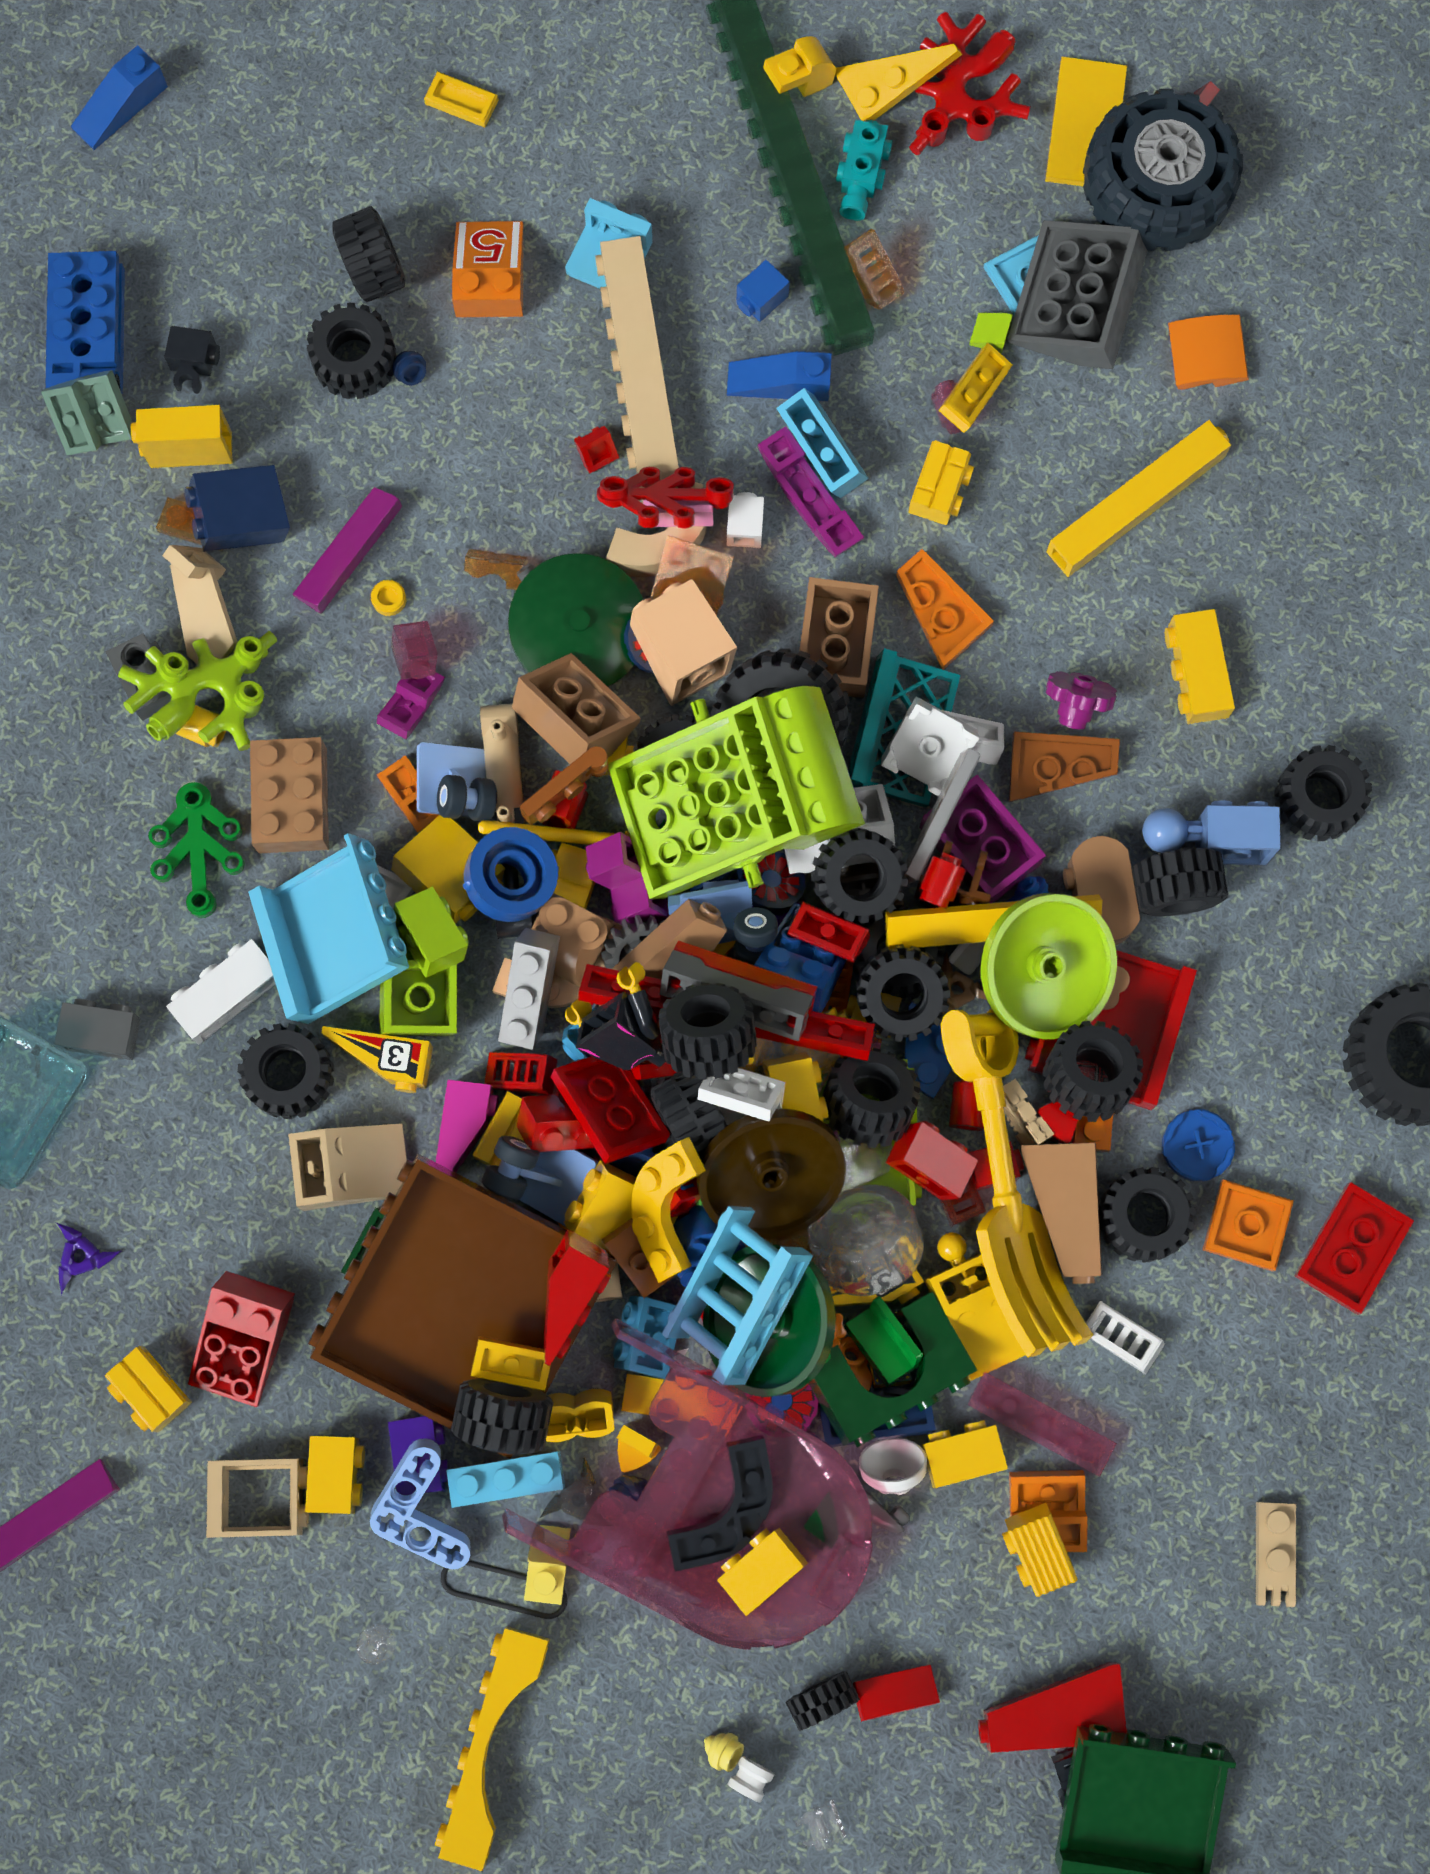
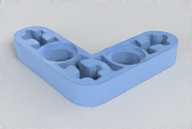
M418 1439L409 1446L373 1505L370 1526L375 1534L442 1567L459 1569L465 1566L470 1558L471 1546L468 1536L415 1509L441 1464V1449L438 1444L430 1439ZM425 1453H429L430 1460H425L420 1467L419 1473H417L415 1469L418 1456L422 1457ZM401 1481H410L415 1485L416 1491L410 1495H401L396 1491L395 1486ZM388 1513L394 1514V1520L389 1519L387 1523L381 1521V1516L386 1517ZM408 1520L405 1524L404 1532H400V1525L404 1526V1521ZM416 1527H425L431 1532V1536L427 1540L417 1541L411 1537L410 1532ZM438 1536H441V1542H437ZM455 1545L460 1546V1552L455 1551L452 1555L447 1553V1548L452 1549Z

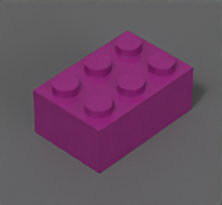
M978 774L968 781L935 846L942 854L946 840L953 842L950 855L963 860L960 867L966 869L963 881L969 888L981 850L988 852L977 891L990 894L989 903H994L1041 866L1046 856ZM929 811L922 817L919 826L921 830L927 818L929 817L931 811Z

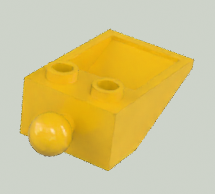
M954 1232L944 1234L938 1241L937 1250L944 1260L951 1262L952 1267L924 1279L929 1292L934 1293L977 1369L976 1372L968 1376L970 1381L1026 1354L1018 1344L1002 1315L988 1277L980 1281L975 1275L977 1267H984L981 1253L966 1260L964 1257L967 1250L965 1239L960 1234ZM947 1281L951 1282L954 1286V1292L950 1296H946L942 1290V1285Z

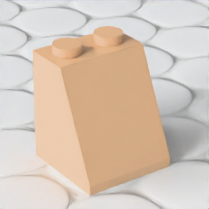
M693 579L683 584L676 582L665 589L663 595L654 600L651 598L644 599L633 608L630 626L671 706L730 673L737 646Z

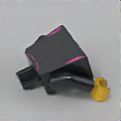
M633 963L629 969L625 966L619 971L616 978L620 987L629 989L630 995L622 992L593 1012L589 1002L577 999L565 1012L566 1020L570 1024H578L580 1027L577 1030L579 1035L576 1049L623 1070H631L645 1060L658 1067H661L666 1062L662 1043H660L659 1018L652 1009L645 989L641 990L638 984L645 977L644 967L640 963Z

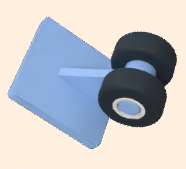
M425 742L417 745V811L419 813L439 814L444 818L453 819L470 817L474 821L490 820L493 817L497 806V788L493 780L485 779L484 749Z

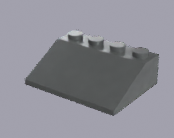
M1043 220L1009 332L1008 342L1079 366L1113 369L1148 251L1142 241L1139 230L1123 226Z

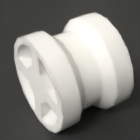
M741 1756L738 1762L739 1770L735 1776L730 1778L727 1785L744 1796L761 1803L764 1797L763 1788L766 1783L772 1781L775 1774L751 1759Z

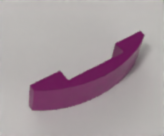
M786 426L757 445L767 466L789 501L818 540L835 558L864 539V536L847 512L840 510L804 458L805 452Z

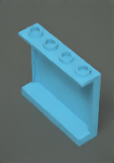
M347 833L344 835L347 844L345 848L273 890L257 886L248 892L286 1019L309 1024L409 968L405 955L407 953L406 945L399 936L395 923L396 914L389 905L385 892L386 883L379 873L375 861L376 852L369 840Z

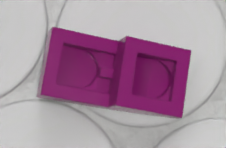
M415 661L397 683L395 694L377 715V724L407 740L439 692L445 677Z

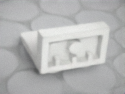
M738 1068V1072L731 1075L727 1073L722 1078L707 1077V1080H703L698 1090V1100L718 1106L727 1125L746 1115L770 1121L775 1110L782 1109L785 1082Z

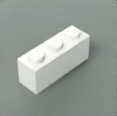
M252 939L247 943L242 941L236 944L228 952L229 957L219 965L212 964L203 970L199 975V981L190 988L185 986L175 992L171 997L172 1002L166 1006L198 1045L276 984L268 958Z

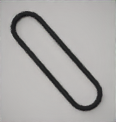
M470 1560L465 1564L467 1566L511 1576L522 1580H527L526 1574ZM443 1567L440 1581L442 1587L447 1593L456 1597L543 1619L559 1617L567 1606L568 1597L565 1589L560 1608L554 1613H543L456 1591L450 1588L446 1581V1574L449 1569Z

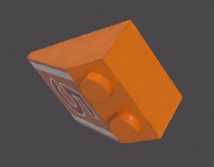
M523 221L456 222L452 267V302L456 317H523Z

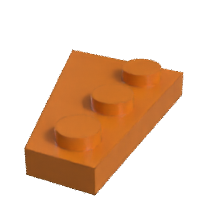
M923 549L897 570L896 576L942 670L993 626L994 620Z

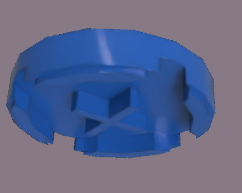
M1195 1109L1177 1115L1167 1125L1162 1137V1154L1168 1166L1178 1176L1190 1181H1208L1221 1175L1231 1164L1235 1153V1142L1229 1125L1218 1114L1205 1109Z

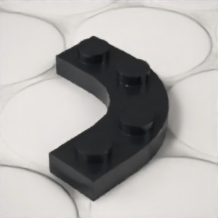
M763 1435L726 1442L733 1478V1493L727 1507L717 1517L701 1524L666 1531L675 1572L712 1564L731 1557L749 1544L752 1540L751 1537L758 1530L763 1520H766L772 1501L773 1482Z

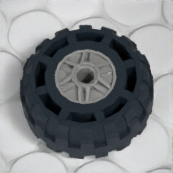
M1159 89L1152 95L1145 91L1128 97L1125 104L1121 103L1118 107L1115 105L1104 116L1103 121L1094 132L1086 153L1083 169V189L1086 201H1089L1090 205L1094 207L1093 215L1101 225L1131 227V229L1139 230L1142 241L1148 251H1154L1156 247H1164L1165 252L1183 249L1186 243H1198L1208 237L1217 225L1219 226L1228 214L1241 184L1243 154H1240V148L1237 147L1239 139L1231 124H1225L1222 121L1224 117L1222 112L1213 104H1210L1209 107L1199 102L1200 96L1187 92L1184 96L1174 94L1173 89Z

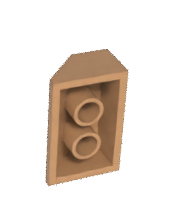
M572 653L519 677L512 704V709L569 764L574 762L588 749L595 746L601 747L606 751L608 760L636 728L641 719Z

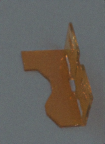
M469 549L465 556L464 570L476 578L487 574L498 575L506 581V589L517 590L521 580L516 573L523 567L527 557L503 553L497 555L495 552ZM489 560H497L499 564L491 563Z

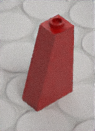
M1107 1662L985 1709L984 1720H978L980 1744L987 1743V1750L990 1753L1074 1747L1077 1726L1089 1728L1090 1724H1101L1111 1728L1114 1732L1127 1733L1120 1664Z

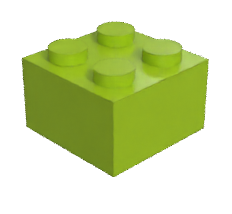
M407 960L409 964L408 969L380 984L379 1034L389 1036H452L457 1033V964L425 978L416 961Z

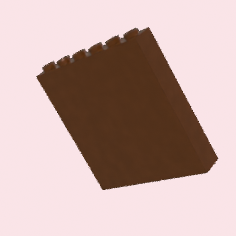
M418 1153L413 1162L407 1159L397 1177V1180L402 1182L396 1195L388 1193L379 1210L384 1215L378 1228L373 1225L369 1228L361 1244L366 1247L361 1260L353 1258L343 1277L349 1281L343 1293L338 1291L334 1293L326 1308V1312L331 1314L325 1326L320 1324L316 1326L308 1344L313 1346L311 1359L451 1429L460 1384L464 1381L478 1378L471 1376V1370L479 1336L544 1349L548 1263L567 1230ZM607 1253L610 1265L608 1273L611 1274L617 1261L613 1255ZM596 1292L588 1303L591 1309L600 1295ZM575 1324L568 1336L572 1341L566 1353L561 1359L555 1357L551 1363L545 1391L540 1390L546 1394L582 1326L580 1327ZM499 1453V1454H501V1455H503V1456H505V1457H507V1458H509V1459H511V1457H512V1455H513V1454Z

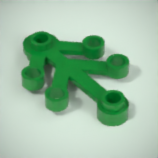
M191 782L179 789L176 795L177 808L162 825H155L150 829L148 838L157 848L167 847L172 841V834L187 818L188 832L164 859H158L152 863L150 871L157 881L168 882L172 879L174 870L190 853L192 891L187 896L186 906L195 917L206 918L214 913L217 902L214 895L207 890L205 851L222 864L223 869L230 875L240 874L245 867V862L240 854L229 852L203 831V817L217 826L223 838L228 841L239 839L242 835V827L236 819L227 818L211 805L212 796L207 787L201 783ZM191 794L199 795V800L195 804L187 802ZM228 825H236L235 833L231 835L225 834V828ZM160 831L166 832V837L163 841H155L156 833ZM230 859H239V864L236 868L229 869L227 867ZM160 866H168V872L164 876L157 875V869ZM197 897H206V902L203 906L196 907L194 905Z

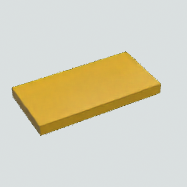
M1061 57L1045 182L1076 186L1084 185L1083 169L1089 144L1104 116L1115 105L1118 107L1123 103L1127 65Z

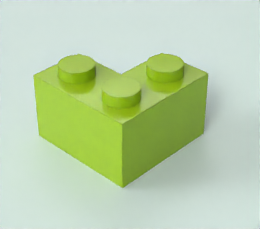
M433 886L394 903L395 923L399 936L406 945L407 960L415 959L425 978L464 961L469 945L467 934L461 926H456L451 917L448 902L443 896H438Z

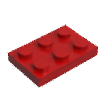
M593 1056L554 1068L551 1079L605 1164L665 1143L669 1138L670 1133L629 1070H623L603 1060L595 1059Z
M1349 1182L1294 1277L1353 1313L1360 1315L1414 1220L1352 1182Z

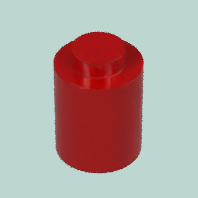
M961 1078V1082L953 1083L949 1127L969 1131H984L982 1114L977 1109L973 1082L964 1081Z

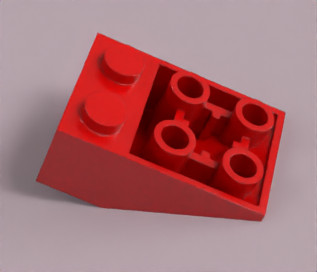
M569 1229L561 1239L548 1263L544 1331L545 1364L548 1366L551 1365L555 1357L561 1359L572 1341L568 1337L575 1324L580 1327L582 1326L591 1311V1306L588 1303L595 1292L601 1294L611 1278V1274L608 1273L610 1265L608 1263L607 1251Z
M226 1271L211 1289L188 1385L257 1408L288 1323L295 1293Z

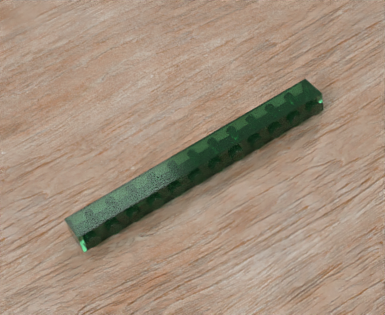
M710 0V4L706 5L708 20L711 25H717L719 33H716L718 48L721 54L726 52L729 59L726 62L729 79L731 82L736 81L739 90L736 91L739 107L741 111L747 110L750 119L747 120V128L751 139L758 140L760 146L757 149L758 160L761 168H767L770 177L767 178L772 198L778 197L781 207H778V215L781 225L789 227L791 236L788 237L791 253L793 257L799 256L802 266H799V274L804 287L810 286L813 295L809 297L814 316L820 315L823 326H820L823 343L825 346L831 345L834 356L872 345L875 330L788 91L779 94L763 68L765 59L775 56L756 0Z

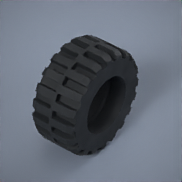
M780 648L777 652H771L770 650L761 652L756 657L749 658L736 668L719 688L716 694L718 699L712 706L711 717L756 697L764 690L772 687L785 689L799 686L820 687L842 751L850 733L848 726L852 722V711H849L847 708V704L850 701L847 691L842 692L839 686L842 682L836 673L831 675L826 670L828 665L821 659L815 662L809 659V653L803 651L795 654L791 653L790 649Z
M1416 983L1412 987H1408L1405 984L1395 987L1388 993H1383L1358 1013L1359 1016L1352 1021L1347 1030L1350 1036L1344 1040L1343 1051L1348 1053V1058L1343 1061L1344 1072H1351L1353 1079L1348 1082L1352 1091L1359 1089L1364 1096L1359 1101L1366 1108L1374 1106L1378 1109L1376 1116L1384 1120L1390 1117L1394 1118L1395 1124L1407 1126L1415 1123L1416 1126H1426L1430 1124V1087H1416L1402 1080L1392 1069L1387 1057V1039L1391 1031L1397 1026L1404 1023H1413L1430 1030V989L1428 984Z

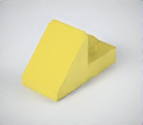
M534 1524L527 1561L529 1564L524 1601L562 1605L571 1528Z

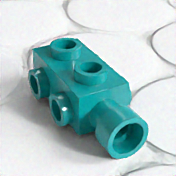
M855 120L853 132H846L843 152L848 154L846 162H839L836 177L837 182H842L841 192L847 193L842 198L839 210L840 215L846 219L863 220L868 208L866 197L874 198L875 190L883 189L886 169H880L882 160L889 161L892 148V140L887 139V125H882L873 120Z

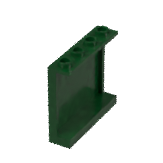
M1090 1724L1089 1728L1077 1726L1055 1853V1862L1059 1873L1210 1874L1228 1768L1235 1769L1236 1762L1229 1750L1224 1745L1212 1741H1205L1203 1745L1188 1743L1186 1739L1173 1735L1165 1736V1739L1150 1737L1148 1733L1140 1730H1128L1127 1733L1114 1732L1111 1728L1101 1724Z

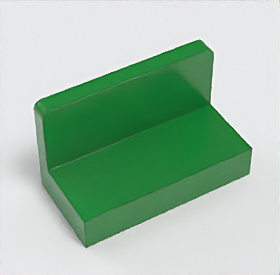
M880 1296L873 1299L870 1308L847 1322L844 1326L849 1336L887 1388L916 1369L923 1357L922 1352Z

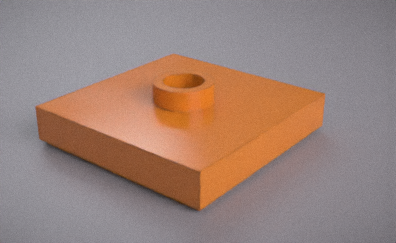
M1221 1180L1203 1251L1272 1272L1276 1271L1294 1201L1231 1181Z

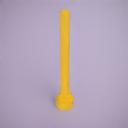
M482 820L478 824V830L482 834H489L494 830L504 827H517L538 835L542 840L591 845L616 834L539 825L531 826L529 824ZM625 831V835L630 837L629 832Z

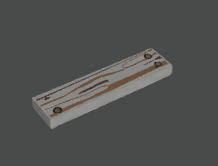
M968 748L960 753L905 862L908 871H904V877L908 878V884L919 880L981 757L979 752Z

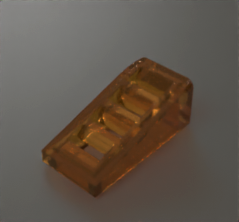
M868 230L844 247L864 298L869 305L880 310L905 293L902 283L875 230ZM869 247L872 248V251L864 255L862 258L859 257L860 253H862ZM875 260L877 261L875 264H873L872 266H870L868 269H865V267H866L867 265H869L870 263H872V262L875 261ZM880 273L882 274V276H880L879 278H877L876 280H874V281L872 282L871 279H873L874 277H876V276L879 275Z

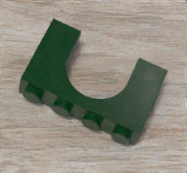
M933 1292L894 1314L923 1354L917 1367L915 1380L904 1395L887 1398L877 1396L866 1390L855 1377L838 1345L831 1348L830 1360L824 1364L816 1377L809 1382L811 1389L843 1446L854 1442L858 1448L876 1437L873 1430L885 1423L888 1429H891L908 1419L905 1411L917 1405L921 1412L940 1401L936 1395L940 1391L948 1387L951 1393H954L971 1383L968 1376L976 1372L977 1369Z

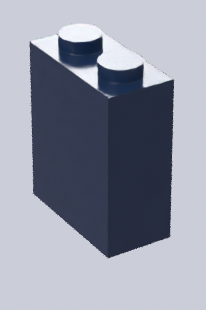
M275 465L193 473L189 487H185L186 505L188 508H193L195 519L192 520L193 534L196 540L201 541L203 552L274 544L285 541L290 525Z

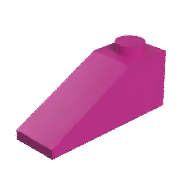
M447 1080L436 1163L455 1173L458 1171L488 1127L490 1116L494 1117L498 1110L499 1096L493 1095L494 1090L491 1085Z

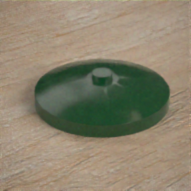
M573 553L546 560L525 576L511 601L508 614V633L515 656L523 668L530 673L572 653L609 687L623 678L634 666V663L627 654L629 653L627 645L624 644V632L627 622L631 618L633 608L643 600L642 595L632 579L622 569L601 557Z
M771 1244V1245H773L775 1248H777L778 1250L780 1249L781 1246H782V1247H789V1246H786V1245ZM751 1247L743 1248L731 1257L732 1260L760 1282L764 1280L770 1268V1262ZM812 1260L808 1264L745 1385H733L735 1388L750 1395L761 1397L784 1396L806 1386L824 1366L830 1354L835 1336V1305L826 1278ZM723 1272L714 1291L745 1315L753 1300V1295ZM708 1304L703 1311V1327L728 1347L736 1333V1327ZM709 1352L710 1357L717 1368L719 1365V1359L715 1357L711 1352Z

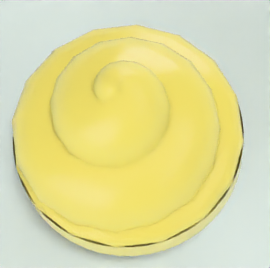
M719 1733L716 1736L710 1735L704 1739L705 1751L708 1755L710 1766L718 1771L724 1769L727 1772H731L738 1764L744 1751V1745L738 1742V1737L733 1733Z

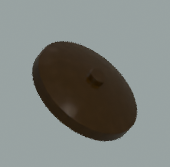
M776 1109L770 1121L746 1115L729 1124L712 1139L700 1159L706 1171L697 1176V1189L706 1213L715 1224L718 1225L720 1216L727 1210L728 1206L751 1207L755 1213L748 1227L764 1239H775L807 1228L828 1212L842 1191L846 1177V1161L836 1135L820 1119L802 1111Z

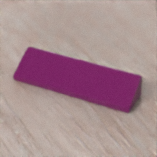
M374 487L294 591L293 596L322 614L402 508L400 499Z
M101 1459L0 1527V1572L120 1491V1488Z

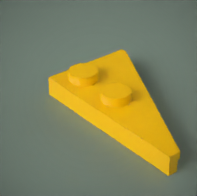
M955 44L837 67L835 75L861 121H874L960 57L962 53Z

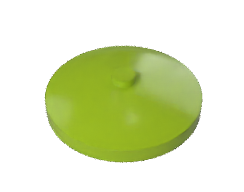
M1057 893L1032 895L1008 908L992 927L986 939L981 958L982 986L993 1012L1009 1028L1018 1033L1039 1039H1058L1063 1032H1067L1070 1026L1076 1024L1079 1027L1083 1021L1092 1022L1107 1003L1117 972V953L1114 939L1102 916L1086 902L1072 896Z

